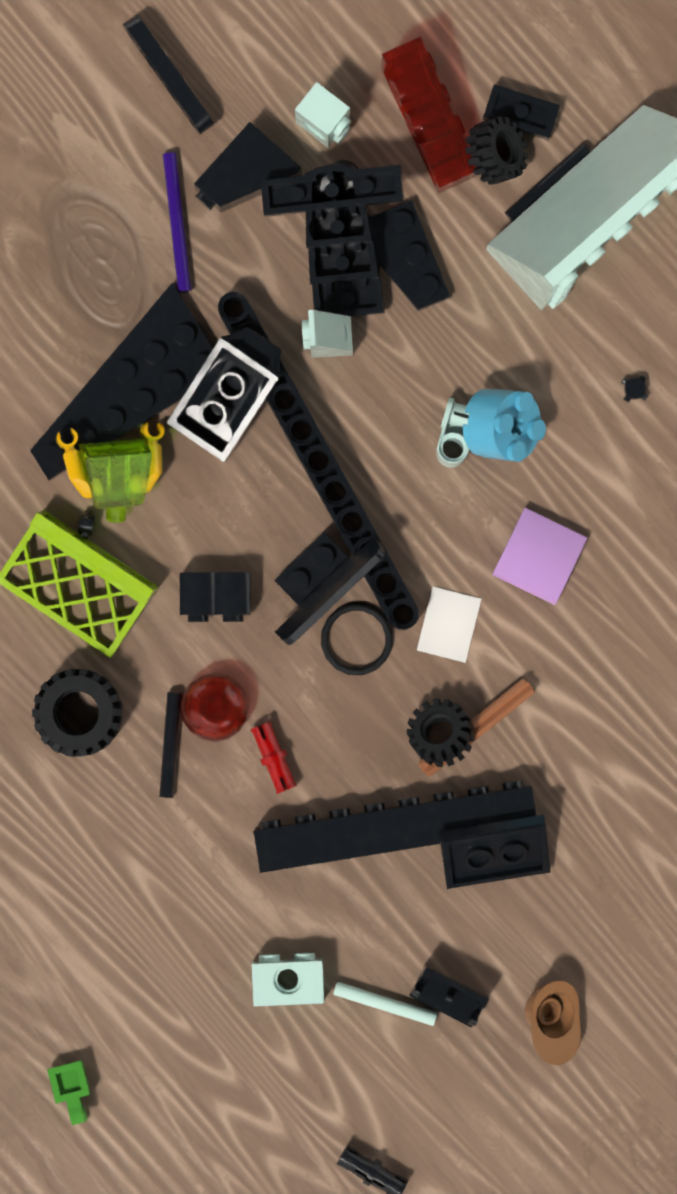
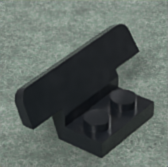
M324 532L274 580L299 608L275 631L282 641L287 645L295 643L383 558L385 550L379 540L374 536L350 558Z

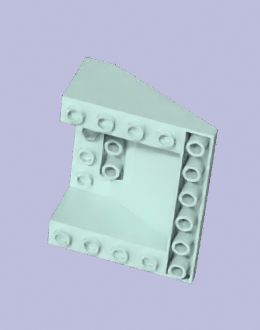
M641 106L487 245L486 250L541 311L548 305L552 309L557 307L568 296L567 294L571 291L570 289L579 277L576 273L578 268L585 262L591 266L606 253L603 246L611 238H614L616 242L621 240L633 228L629 222L639 213L644 218L660 204L656 199L660 194L666 191L669 195H672L677 190V118L648 106Z

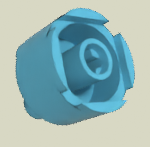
M495 388L481 389L472 396L467 404L465 413H469L468 425L463 424V436L469 450L477 456L521 462L531 454L537 442L545 436V423L541 420L539 407L529 392Z

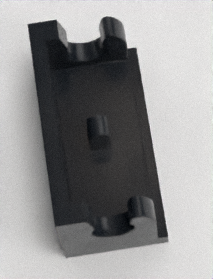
M426 964L409 996L471 1028L477 1024L482 1009L486 1007L489 1001L488 996Z

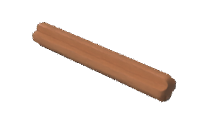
M521 679L470 720L474 726V731H472L475 735L474 741L534 694V688L526 679ZM421 759L418 763L421 770L428 777L442 768L437 767L434 762L432 765H429L424 759Z

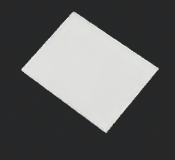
M432 587L417 651L466 663L481 598Z

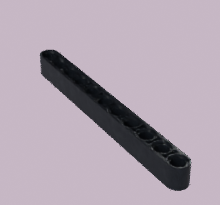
M229 292L221 297L218 303V312L229 335L249 327L269 340L244 295L238 292ZM238 301L244 306V311L239 317L230 318L224 313V308L229 302ZM280 360L281 376L266 398V402L352 557L374 536L382 544ZM288 392L292 394L295 402L290 409L281 410L275 405V398L279 393ZM304 422L308 424L312 430L310 437L305 440L295 439L292 436L291 430L296 423ZM322 453L326 455L329 462L324 470L315 471L311 469L308 460L312 454ZM332 483L341 484L345 489L344 498L337 502L329 500L325 495L327 486ZM347 514H357L361 518L362 526L358 531L348 532L343 528L342 520ZM383 546L385 550L383 558L364 576V579L390 625L397 630L405 631L416 624L419 618L418 607ZM383 574L391 575L396 581L395 590L388 594L381 593L376 587V580L379 576ZM398 605H407L411 608L413 618L408 624H399L394 620L393 610Z

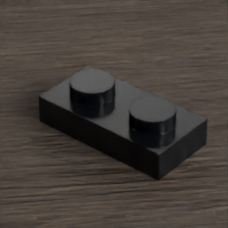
M494 84L483 120L487 121L500 116L502 118L507 117L510 119V123L515 122L518 125L517 131L521 130L523 133L549 141L560 105Z

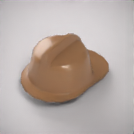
M555 980L544 986L537 987L535 992L528 998L524 1010L525 1019L532 1029L534 1048L541 1060L550 1065H562L569 1062L576 1055L580 1045L581 1028L578 994L574 987L566 981Z

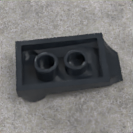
M249 327L237 333L220 337L168 419L167 424L225 462L234 448L240 443L243 434L280 378V356L282 350Z

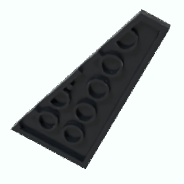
M173 283L165 290L30 450L49 481L67 471L63 459L65 449L60 448L56 442L58 432H60L61 441L65 444L73 442L70 429L72 428L77 432L78 440L74 446L76 450L80 451L83 461L81 445L113 443L180 402L212 352V346Z

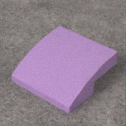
M524 508L492 575L555 605L577 562L587 537Z

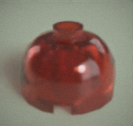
M216 672L200 675L190 682L182 694L180 704L182 721L188 730L201 740L211 742L228 740L239 733L248 720L250 709L247 692L240 682L227 674Z

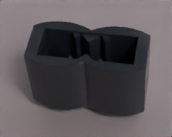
M180 573V615H187L188 622H209V615H223V622H244V615H251V573Z

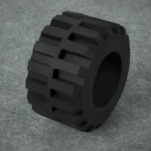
M68 669L51 676V679L44 682L40 687L41 690L36 694L33 701L35 702L34 709H32V717L35 719L34 727L36 732H39L40 739L44 744L49 745L53 751L71 757L92 755L106 748L113 738L117 736L118 729L123 720V705L119 699L118 691L107 678L91 670ZM73 692H84L90 695L97 703L99 710L96 724L89 731L81 734L71 733L64 729L57 715L60 701L66 695Z

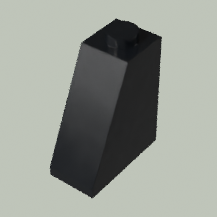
M249 122L194 183L195 190L198 192L195 197L207 209L211 210L215 207L220 212H223L262 195L260 180L301 176L302 167Z

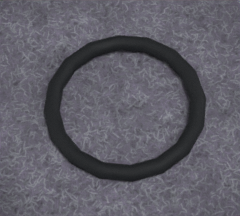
M349 604L338 608L327 618L321 631V647L325 658L336 670L348 675H365L377 670L387 660L392 649V631L388 620L377 609L366 604ZM350 611H364L373 615L381 623L385 632V647L381 656L373 664L363 668H349L339 663L332 655L328 646V633L333 622L342 614Z

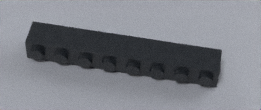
M523 780L502 783L503 790L489 792L488 786H480L467 789V796L454 797V791L433 794L434 801L420 803L419 797L400 799L398 800V807L386 809L384 802L364 805V812L355 814L350 813V808L329 811L330 818L316 820L314 813L295 816V823L281 825L280 819L260 822L261 829L253 831L260 873L437 845L440 844L439 831L537 816L532 786H524Z

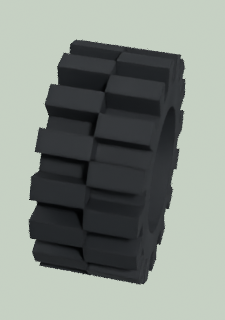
M500 116L476 124L469 130L470 136L466 137V143L470 144V147L465 148L466 154H471L472 159L468 160L469 165H475L474 174L476 176L481 174L480 180L483 182L488 181L490 185L517 178L523 174L522 170L527 167L524 160L528 159V153L524 152V148L528 146L527 142L521 141V137L524 134L521 130L516 132L518 125L515 122L510 123V119L507 117L502 118Z
M439 698L433 699L432 706L427 701L422 703L425 710L420 712L416 708L413 712L416 719L409 718L408 721L411 729H407V736L410 738L408 741L412 748L427 764L432 765L434 762L437 767H443V762H446L448 766L454 765L453 758L456 756L460 761L463 760L465 757L461 752L463 750L470 752L472 747L469 741L474 742L475 735L472 733L474 726L465 711L456 702L453 704L450 699L445 698L443 703ZM444 721L451 723L453 733L448 740L440 744L432 743L429 740V732L433 726Z

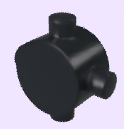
M642 375L639 378H632L630 380L625 377L621 382L625 385V397L623 399L628 403L630 400H638L640 398L645 401L649 396L645 393L646 385L644 382L647 379Z
M86 510V514L81 513L78 534H81L82 539H87L88 535L92 536L94 532L96 515H93L91 510Z

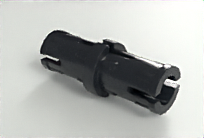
M350 1145L345 1147L336 1164L363 1179V1184L367 1186L371 1184L387 1194H402L408 1183L406 1178L384 1167L379 1159L372 1160Z

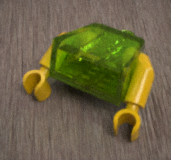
M146 422L140 428L142 439L79 444V450H76L74 446L78 440V434L74 429H70L73 436V442L70 444L63 443L60 439V432L57 433L56 442L60 448L65 449L63 459L69 480L82 497L91 499L94 508H106L107 521L112 523L124 522L126 520V506L143 504L145 494L152 490L161 476L162 446L158 444V439L162 438L165 431L161 423L156 424L155 437L149 434V425Z

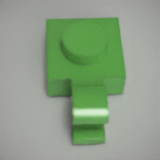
M83 1060L47 1069L55 1103L66 1101L72 1125L86 1122L88 1119L81 1097L90 1095L91 1091Z

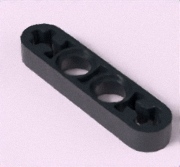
M135 15L122 24L129 37L200 135L214 125L212 119L141 18Z

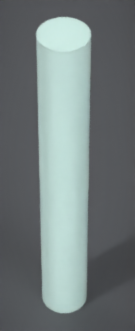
M338 981L333 992L335 996L434 1026L437 1012Z

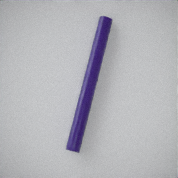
M175 152L163 154L177 287L178 292L192 291L177 155Z

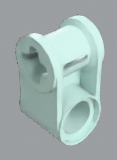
M450 397L441 424L442 430L436 448V456L442 465L454 468L464 462L469 452L463 436V424L468 425L469 413H465L466 405L455 403L454 398ZM448 442H455L461 447L462 454L455 459L449 458L443 452V445Z

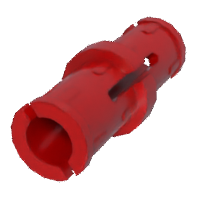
M269 721L262 724L261 727L257 726L250 729L263 757L260 759L262 766L266 765L276 789V794L284 792L286 787L289 790L298 785L295 783L286 762L287 752L285 749H281L271 725L272 723Z

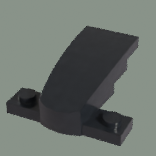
M329 164L317 167L305 173L304 176L260 180L265 217L306 213V248L309 255V275L313 291L314 310L351 317L385 314L378 253L368 205L405 201L402 166L391 165L356 169L349 165Z

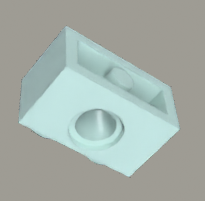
M317 82L295 109L296 124L327 148L334 141L339 144L351 129L349 126L351 123L350 107Z
M314 952L294 953V959L280 960V954L259 955V961H252L253 1006L323 1004L322 958H315ZM285 969L293 970L298 976L297 984L291 988L281 986L278 981L279 973Z

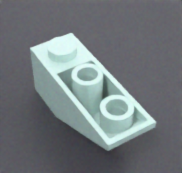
M308 310L309 319L302 320L304 350L311 349V358L353 355L351 316Z

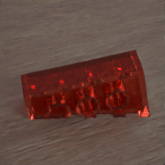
M421 37L383 53L381 70L437 193L439 194L476 177L473 172L476 168L475 165L470 166L468 162L469 159H472L471 154H466L465 148H467V145L462 136L466 133L463 123L458 114L453 115L449 105L451 102L450 95L444 83L440 84L435 72L437 71L435 62L430 52L426 51Z

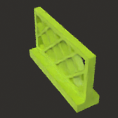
M41 510L36 513L27 532L1 570L0 584L109 658H112L159 586L89 539H82L81 534H78L77 531L47 511ZM34 534L47 541L49 555L31 558L28 544ZM54 546L62 552L55 554ZM24 551L26 560L18 561ZM70 556L76 560L78 574L60 578L56 558ZM50 559L54 579L36 582L32 563ZM27 564L31 584L18 586L7 578L14 566ZM83 566H85L92 572L84 573ZM98 575L103 578L107 594L89 597L85 577ZM80 579L83 598L65 602L61 582ZM56 583L60 603L46 605L40 601L38 587ZM112 585L121 591L113 592ZM32 588L33 595L24 589ZM127 594L138 602L132 614L118 616L114 597ZM108 598L113 618L94 621L90 601ZM85 603L88 622L76 625L69 620L66 606ZM61 607L62 615L55 611L54 608ZM128 619L121 629L119 621ZM114 622L117 637L110 647L98 639L96 625ZM90 627L91 634L82 628Z

